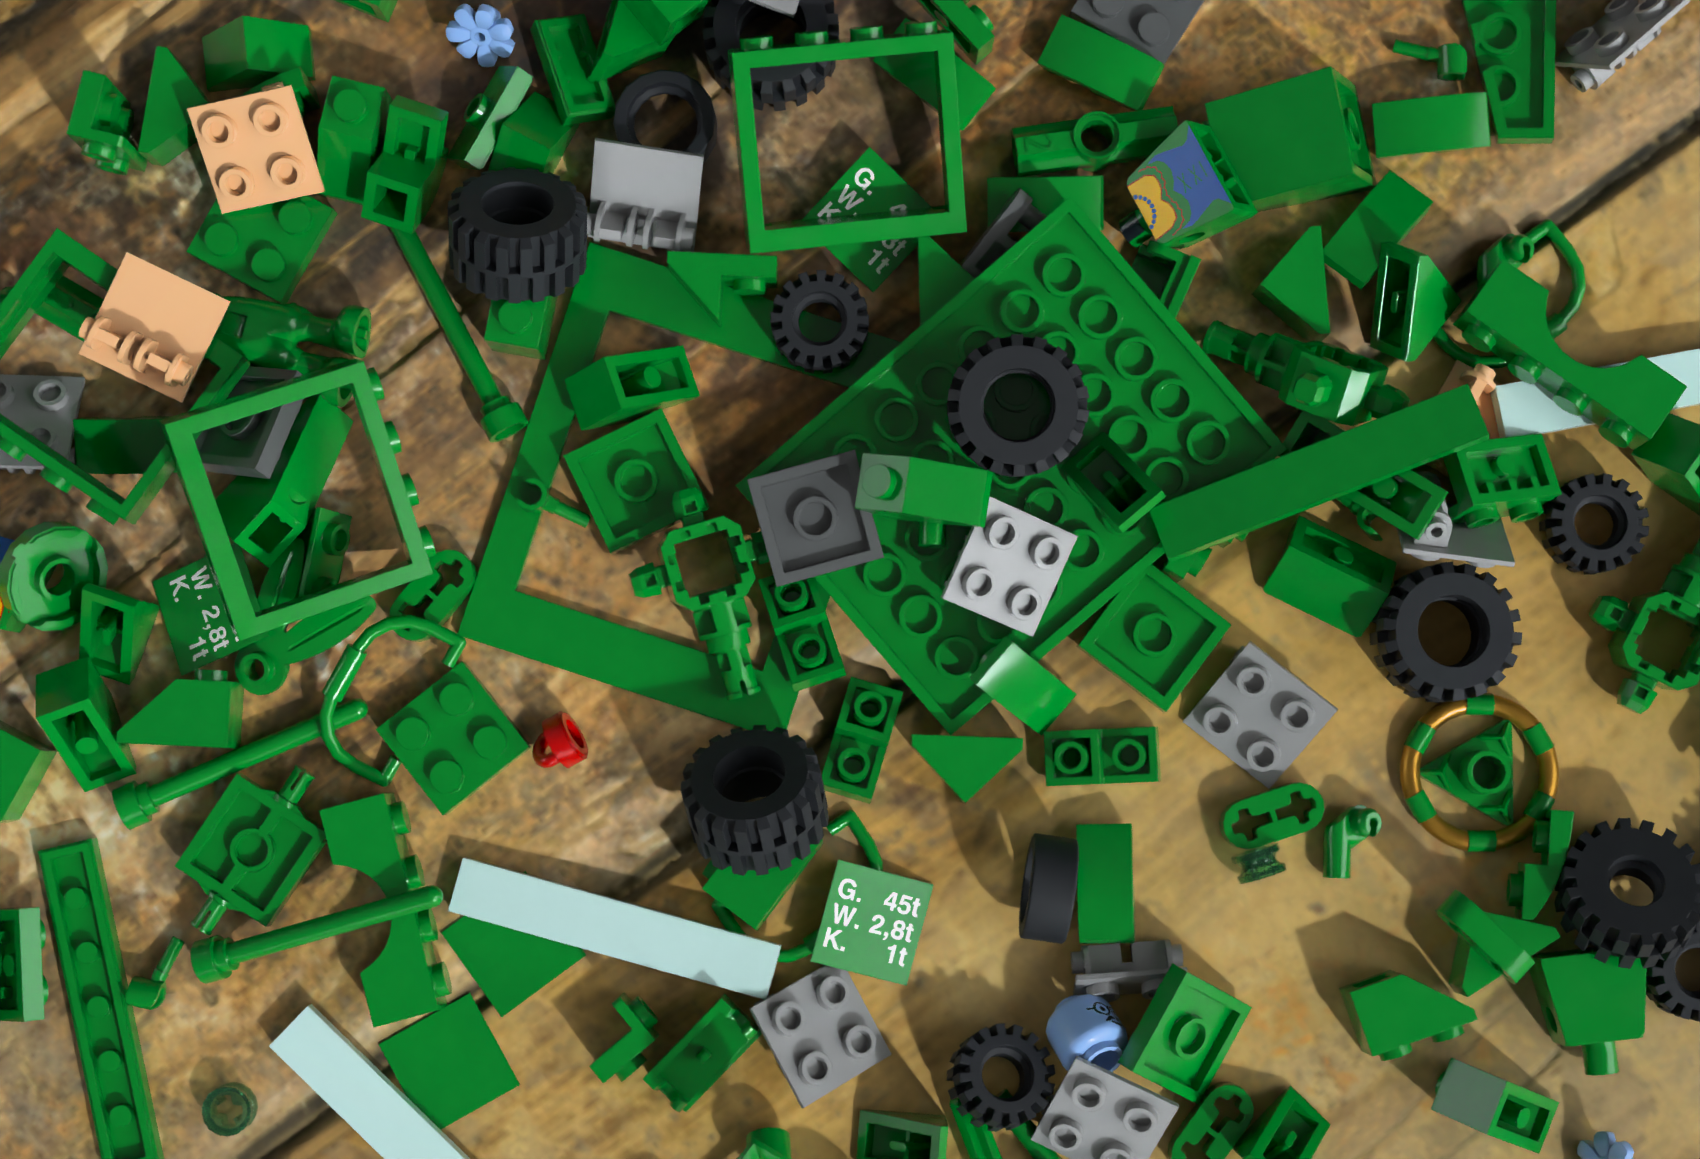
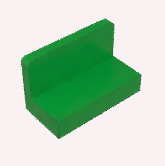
M1299 515L1289 531L1282 556L1266 580L1263 590L1266 594L1348 634L1361 637L1390 593L1397 562Z

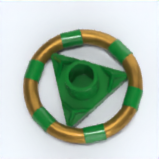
M1484 693L1478 697L1465 700L1440 702L1429 709L1415 723L1404 743L1400 760V783L1404 800L1418 824L1434 838L1448 846L1466 852H1495L1511 847L1533 833L1534 821L1545 820L1546 810H1550L1555 802L1559 785V763L1555 745L1542 723L1527 709L1510 699L1493 695L1492 693ZM1461 715H1496L1505 719L1420 767L1422 755L1436 730L1449 720ZM1512 724L1521 730L1537 758L1539 771L1537 789L1522 816L1516 821L1513 818ZM1420 777L1496 822L1507 826L1495 831L1463 830L1449 824L1437 814L1428 796L1422 789Z

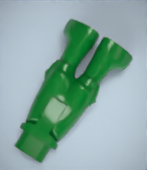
M214 293L231 301L214 336L243 355L253 367L297 370L304 375L350 360L343 357H326L305 352L297 346L299 342L315 343L357 358H363L367 353L371 334V312L369 308L348 305L341 310L336 319L314 316L309 310L297 305L295 302L280 304L255 298L221 296L218 293ZM349 384L320 393L322 398L329 404L339 407L345 406L353 395Z

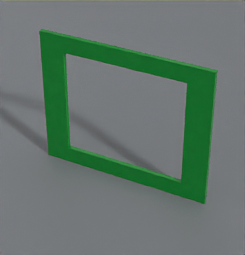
M590 242L587 249L585 272L583 275H579V282L574 287L457 634L747 730H752L754 725H766L768 731H773L776 727L787 730L799 691L794 692L776 634L774 635L763 671L754 669L761 691L751 695L745 694L742 682L740 681L739 684L743 697L727 700V693L716 656L517 592L543 510L536 513L526 512L518 505L515 498L529 505L536 504L541 499V489L524 482L526 478L540 480L550 492L576 415L564 379L594 362L610 312L845 388L853 385L901 342L868 332L867 340L862 346V351L857 358L854 356L850 360L848 366L843 369L840 366L834 368L833 373L823 374L821 370H814V374L804 371L803 367L798 365L794 367L788 363L787 357L784 354L781 355L776 347L770 322L774 301L759 296L739 295L733 293V288L724 286L722 327H719L670 273L669 267ZM802 311L798 321L802 334L814 342L831 340L841 328L840 322L806 311ZM816 580L826 610L830 595Z

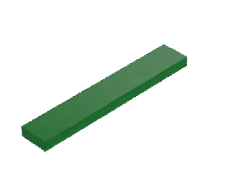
M1467 383L1158 504L1149 512L1166 556L1171 563L1488 440L1490 434Z
M91 838L39 850L38 855L101 1159H164L133 1006L126 1003L128 982L98 839Z

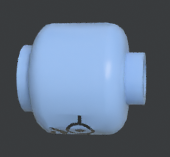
M1091 994L1073 995L1063 999L1056 1006L1046 1027L1048 1042L1067 1071L1075 1057L1079 1056L1113 1072L1119 1067L1120 1063H1118V1060L1129 1041L1126 1029L1111 1005L1101 996Z

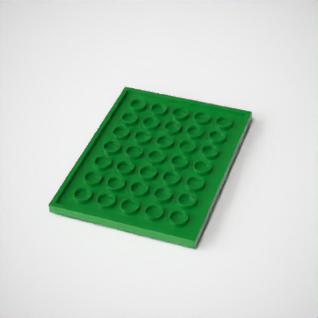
M1071 196L736 485L754 507L747 479L852 450L856 452L860 469L863 453L910 456L983 469L962 452L955 438H953L947 415V399L953 376L967 356L989 340L997 337L999 339L1010 337L1011 334H1023L1024 337L1035 338L1037 336L1047 340L1048 344L1056 348L1059 346L1067 353L1066 356L1073 364H1077L1082 372L1080 376L1084 386H1087L1089 394L1087 399V410H1089L1088 422L1085 423L1082 432L1083 436L1078 445L1072 449L1062 462L1051 467L1049 470L1024 477L1002 476L993 472L990 497L1078 536L1033 637L941 598L945 588L943 586L945 580L948 581L959 557L957 553L959 550H962L965 543L964 538L971 530L970 526L947 524L946 547L925 548L918 546L919 522L889 519L873 514L884 558L814 577L950 736L993 700L990 695L970 680V677L979 668V663L987 651L998 646L1004 637L1007 636L1038 662L1165 553L1149 511L1124 533H1118L1112 528L1063 470L1062 466L1104 431L1164 492L1166 497L1158 503L1161 504L1271 461L1287 449ZM1012 373L1002 376L989 387L985 395V418L990 427L1004 438L1011 440L1030 438L1041 431L1047 423L1050 415L1048 393L1037 379L1029 375Z

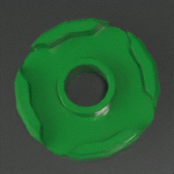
M47 521L25 530L9 545L0 563V596L3 605L17 620L41 631L63 630L80 622L82 588L86 583L106 587L108 563L104 548L87 531L66 521ZM62 564L64 573L61 581L55 587L46 589L45 576L53 566Z

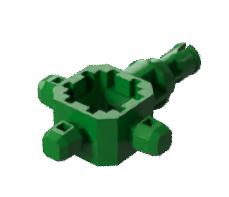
M1218 320L1212 322L1204 337L1203 351L1205 353L1213 354L1244 366L1245 373L1255 376L1256 383L1279 391L1278 398L1285 404L1334 423L1354 426L1370 421L1372 417L1378 419L1406 408L1410 403V398L1403 391L1389 384L1383 385L1388 367L1381 362L1333 344L1319 341L1304 343L1277 332L1271 336L1264 333L1254 336L1225 325Z
M696 487L674 492L671 500L675 519L680 518L682 528L665 532L656 549L660 566L654 567L653 562L635 568L628 574L633 594L643 598L662 594L661 588L667 587L671 601L691 611L699 640L706 641L709 654L715 653L727 693V700L743 697L739 684L740 681L742 682L745 694L757 693L761 691V688L758 685L746 645L751 642L747 628L751 627L752 623L744 596H747L756 579L751 562L756 561L757 565L769 562L762 532L750 533L749 539L744 540L741 526L725 516L705 521L703 511L708 509L702 493ZM722 531L736 571L734 574L736 583L689 596L681 577L675 556L674 544Z
M1700 537L1692 553H1685L1679 565H1672L1658 592H1649L1633 597L1630 604L1614 596H1598L1589 612V616L1594 623L1609 632H1614L1608 644L1613 664L1632 673L1630 679L1624 678L1617 693V704L1634 713L1641 714L1650 707L1658 694L1653 691L1656 686L1661 689L1679 691L1697 685L1700 680ZM1658 608L1687 622L1686 625L1693 628L1690 637L1694 640L1691 646H1687L1680 660L1681 665L1679 669H1672L1671 673L1643 660V657L1635 653L1639 646L1635 643L1638 635L1642 634L1649 621L1648 616L1650 612H1656Z

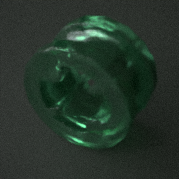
M1278 843L1253 848L1230 857L1232 864H1237L1241 868V874L1237 877L1239 884L1264 879L1287 869L1285 863L1279 862L1276 858V853L1280 850Z
M230 1082L223 1084L208 1094L203 1102L202 1116L204 1123L209 1130L217 1135L226 1137L236 1135L251 1125L255 1119L258 1110L257 1098L251 1088L243 1083ZM225 1095L231 1096L233 1105L242 1106L243 1113L233 1118L234 1124L228 1123L227 1114L218 1113L217 1105L227 1100Z

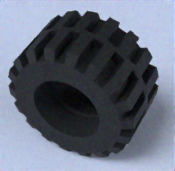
M712 0V6H706L703 16L705 29L702 30L710 70L714 71L717 83L722 89L728 87L732 98L727 49L740 48L742 31L752 20L759 16L780 14L795 21L803 32L827 30L829 40L839 39L838 14L834 12V1L799 0L795 16L792 18L748 0ZM836 60L750 68L754 109L763 111L764 103L774 104V111L786 110L785 102L794 100L797 107L806 103L807 93L813 91L817 95L825 87V77L832 76L836 67Z
M506 167L499 171L488 170L481 172L480 177H470L463 181V187H457L452 192L447 208L450 269L454 270V277L459 283H466V289L475 294L484 293L485 298L494 301L504 299L509 300V303H521V301L525 300L539 302L544 301L546 296L557 297L565 293V287H574L579 282V275L584 274L587 260V207L583 194L576 192V186L570 181H561L559 175L551 172L542 173L539 172V169Z
M1011 334L1010 337L1000 339L997 337L987 341L986 344L978 349L973 350L954 374L947 399L949 427L953 438H955L962 452L979 467L1009 477H1024L1038 474L1062 462L1072 449L1078 445L1089 416V410H1087L1088 389L1087 386H1084L1080 376L1082 372L1077 364H1073L1066 356L1067 353L1059 346L1056 348L1048 344L1047 340L1037 336L1035 338L1024 337L1023 334ZM1012 373L1026 374L1037 379L1046 389L1050 399V415L1047 423L1036 435L1023 440H1011L1000 436L990 427L984 414V398L989 387L997 379Z
M1442 562L1415 570L1394 582L1395 586L1390 589L1388 597L1371 621L1376 623V632L1369 634L1370 645L1377 644L1379 655L1374 656L1378 668L1385 666L1389 672L1385 678L1393 686L1401 685L1404 687V694L1412 698L1422 697L1425 698V702L1434 703L1453 702L1478 697L1487 693L1486 689L1488 687L1498 685L1506 677L1502 673L1504 669L1513 667L1518 658L1517 655L1511 652L1513 646L1521 645L1522 632H1514L1513 622L1521 621L1519 610H1509L1506 602L1513 597L1507 588L1498 590L1493 585L1497 580L1496 577L1489 572L1478 574L1475 572L1476 566L1464 563L1456 566L1453 565V562ZM1435 601H1445L1457 607L1465 615L1470 626L1471 642L1469 649L1463 659L1455 665L1445 666L1437 663L1426 654L1419 641L1418 624L1421 614L1429 604Z
M754 725L752 730L743 731L742 727L731 729V734L722 737L717 735L710 739V746L708 748L699 747L692 755L694 763L686 764L683 770L684 781L681 782V795L694 843H697L698 851L704 859L711 858L713 866L721 870L731 866L733 874L745 876L748 870H755L757 876L769 874L768 869L779 867L780 871L792 866V859L797 857L803 860L811 853L810 844L818 845L824 836L822 828L828 826V804L817 755L812 747L807 748L806 741L799 735L789 737L788 730L776 727L773 731H768L766 725ZM765 797L761 800L746 802L754 798Z

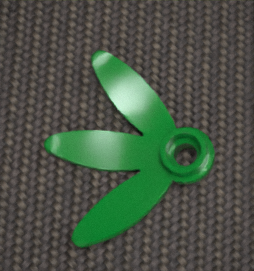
M296 537L270 566L258 596L261 610L298 598L306 561V547L301 538ZM367 596L302 619L289 631H286L288 624L269 630L268 637L238 650L239 652L235 659V674L239 683L248 692L256 695H266L277 691L288 676L290 664L316 656L349 637L373 614L376 609L375 600L371 596ZM255 659L261 661L264 666L262 678L256 672Z

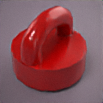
M560 711L542 721L543 732L536 739L532 750V757L536 765L542 768H550L561 763L566 768H570L587 758L588 747L585 738L569 714ZM549 745L552 752L546 754V749Z

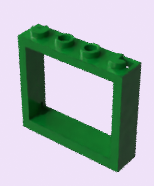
M915 21L904 23L905 33L883 35L882 25L850 28V38L829 40L827 30L795 33V43L773 45V36L765 35L740 39V48L727 49L745 242L750 254L967 232L953 32L945 29L938 30L937 21ZM934 51L945 205L764 223L750 68Z
M56 228L0 304V360L69 266L107 292L118 269ZM215 336L204 359L219 368V371L190 411L225 400L251 365L243 355ZM0 413V449L20 462L27 454L45 466L39 473L41 477L67 494L75 486L90 496L91 500L86 507L112 525L116 523L119 517L135 525L176 469L166 443L125 499ZM202 431L193 434V437H194V440H195V441L197 440V438L199 437V435L202 433Z
M354 358L159 420L231 629L239 641L433 574L428 558L436 556L434 543L425 525L418 527L412 510V506L419 504L417 491L409 473L403 475L400 473L394 455L402 452L400 439L391 420L383 421L377 401L384 399L382 384L375 368L366 369L364 361ZM349 384L407 560L254 613L193 434Z

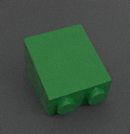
M1331 66L1205 103L1208 120L1202 121V124L1211 126L1258 212L1370 191L1377 185L1356 86Z

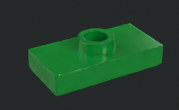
M585 14L535 20L530 31L562 126L611 119L615 114L616 105L607 79L598 82L589 78L597 49Z
M499 66L484 93H478L467 106L463 117L467 123L447 158L461 168L483 169L496 146L502 124L518 108L533 81V76L518 66Z

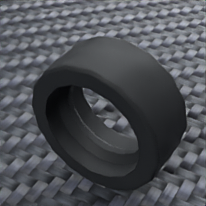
M660 69L642 74L627 85L615 106L613 125L619 142L642 145L637 139L634 130L635 116L641 105L654 96L662 94L677 95L691 105L695 110L698 120L697 134L683 152L703 154V164L707 161L716 145L718 124L711 97L697 80L680 71Z
M1035 833L1032 836L1025 863L1020 899V938L1059 944L1066 941L1073 914L1078 878L1079 845L1077 839Z

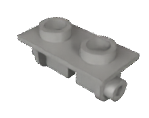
M1169 939L1131 943L1132 962L1122 963L1120 943L1081 946V951L1071 952L1072 974L1083 973L1082 975L1075 976L1073 995L1091 994L1101 996L1108 1003L1118 1000L1120 995L1142 993L1144 998L1153 999L1171 964L1173 963L1178 967L1183 966L1181 944L1171 945Z

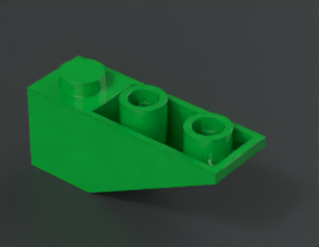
M320 393L310 396L296 415L270 479L237 475L215 499L227 535L236 544L269 568L306 528L354 421L339 407L325 401Z

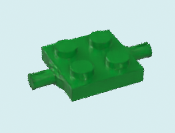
M295 765L294 770L279 792L265 789L244 774L236 773L175 865L176 868L196 880L203 891L209 896L194 920L190 922L193 927L200 928L199 931L211 935L227 908L244 912L265 927L273 924L327 842L324 828L307 817L301 806L297 804L311 782L316 778L312 773L306 772V769Z

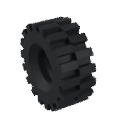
M1618 818L1613 830L1610 829L1607 821L1595 825L1591 835L1587 831L1582 833L1578 837L1575 846H1571L1555 886V891H1558L1554 901L1556 912H1565L1560 922L1565 933L1576 929L1578 935L1574 944L1582 951L1589 944L1596 947L1598 951L1594 958L1605 964L1610 955L1619 957L1618 967L1631 969L1636 958H1640L1643 968L1655 966L1660 955L1667 962L1675 957L1680 947H1685L1700 921V863L1690 864L1695 851L1688 843L1680 849L1673 844L1677 834L1667 828L1662 836L1653 833L1655 823L1642 820L1639 829L1631 828L1630 818ZM1620 875L1635 877L1651 889L1653 901L1647 906L1627 904L1612 892L1610 881L1615 876Z

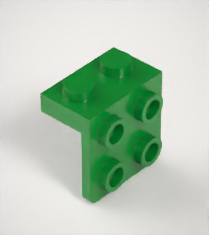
M40 907L0 909V1021L27 1022L45 1019L44 1005L48 999V984L42 971V949L46 941V930L44 923L40 919Z

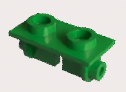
M322 507L314 508L306 528L297 536L304 541L306 547V561L298 597L339 584L344 555L350 543L349 530L352 516Z

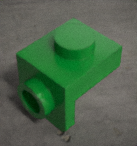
M624 992L612 1002L613 1007L630 1026L631 1030L596 1058L589 1066L602 1083H605L614 1074L621 1082L629 1077L647 1061L641 1052L659 1036V1033L653 1027L659 1020L640 996L631 1000Z

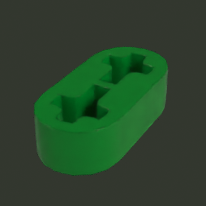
M457 550L437 552L436 556L429 559L433 574L411 581L394 601L390 608L389 617L406 615L403 612L408 605L419 608L430 597L434 601L425 610L424 617L443 626L472 592L477 577L475 564L469 557ZM460 561L463 565L459 570L460 576L464 579L459 587L448 584L439 595L433 592L443 580V575L438 571L440 566L444 563L454 566ZM407 629L394 630L397 635L409 641L422 642L433 637L414 629H409V631Z
M1305 783L1285 784L1236 800L1227 805L1221 813L1219 820L1220 832L1224 839L1234 847L1241 849L1258 848L1316 827L1323 817L1325 810L1324 801L1319 791L1311 785ZM1296 792L1298 798L1309 799L1311 803V808L1304 811L1305 820L1299 823L1296 816L1277 818L1275 812L1276 809L1288 806L1291 803L1290 794ZM1244 809L1248 816H1258L1266 813L1268 822L1252 828L1253 838L1247 840L1244 833H1234L1232 830V824L1239 821L1238 811Z
M1455 889L1435 910L1438 916L1509 982L1516 984L1535 964L1521 946L1460 891Z
M1219 1082L1211 1085L1206 1090L1199 1105L1195 1104L1172 1136L1168 1145L1169 1159H1186V1155L1181 1150L1183 1144L1189 1142L1192 1145H1196L1206 1132L1211 1134L1202 1148L1203 1152L1208 1156L1207 1159H1225L1248 1128L1253 1118L1254 1106L1251 1097L1240 1086L1231 1082ZM1233 1094L1237 1095L1238 1099L1235 1102V1107L1240 1111L1239 1116L1235 1120L1226 1116L1214 1130L1210 1126L1219 1114V1110L1213 1105L1215 1100L1219 1096L1229 1100Z

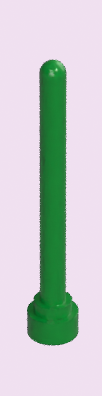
M389 227L483 404V407L480 409L483 416L480 424L489 441L492 443L498 442L518 433L529 423L518 402H512L508 395L502 396L417 232L414 231L413 234Z
M354 698L336 706L333 714L334 731L363 719L368 713L367 703L363 699ZM319 714L153 785H150L147 781L141 784L132 781L113 789V801L122 822L129 830L152 821V814L159 812L160 805L321 737Z
M429 885L237 941L229 937L223 938L220 935L197 940L192 944L190 952L192 967L197 978L205 984L230 977L232 971L238 969L241 962L437 907L443 900V892L438 886Z

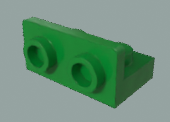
M83 70L66 134L82 148L81 154L96 160L94 166L101 170L118 175H127L129 168L145 172L148 161L127 140L131 134L134 122V112L130 109L131 103L106 75Z
M1542 433L1488 439L1443 457L1457 500V504L1450 507L1447 514L1450 516L1452 524L1465 522L1468 529L1489 525L1499 520L1500 517L1510 516L1512 523L1536 518L1543 514V505L1562 494Z

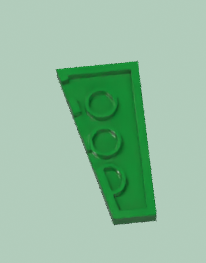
M1461 0L1483 91L1487 92L1488 110L1496 144H1552L1554 140L1556 0Z

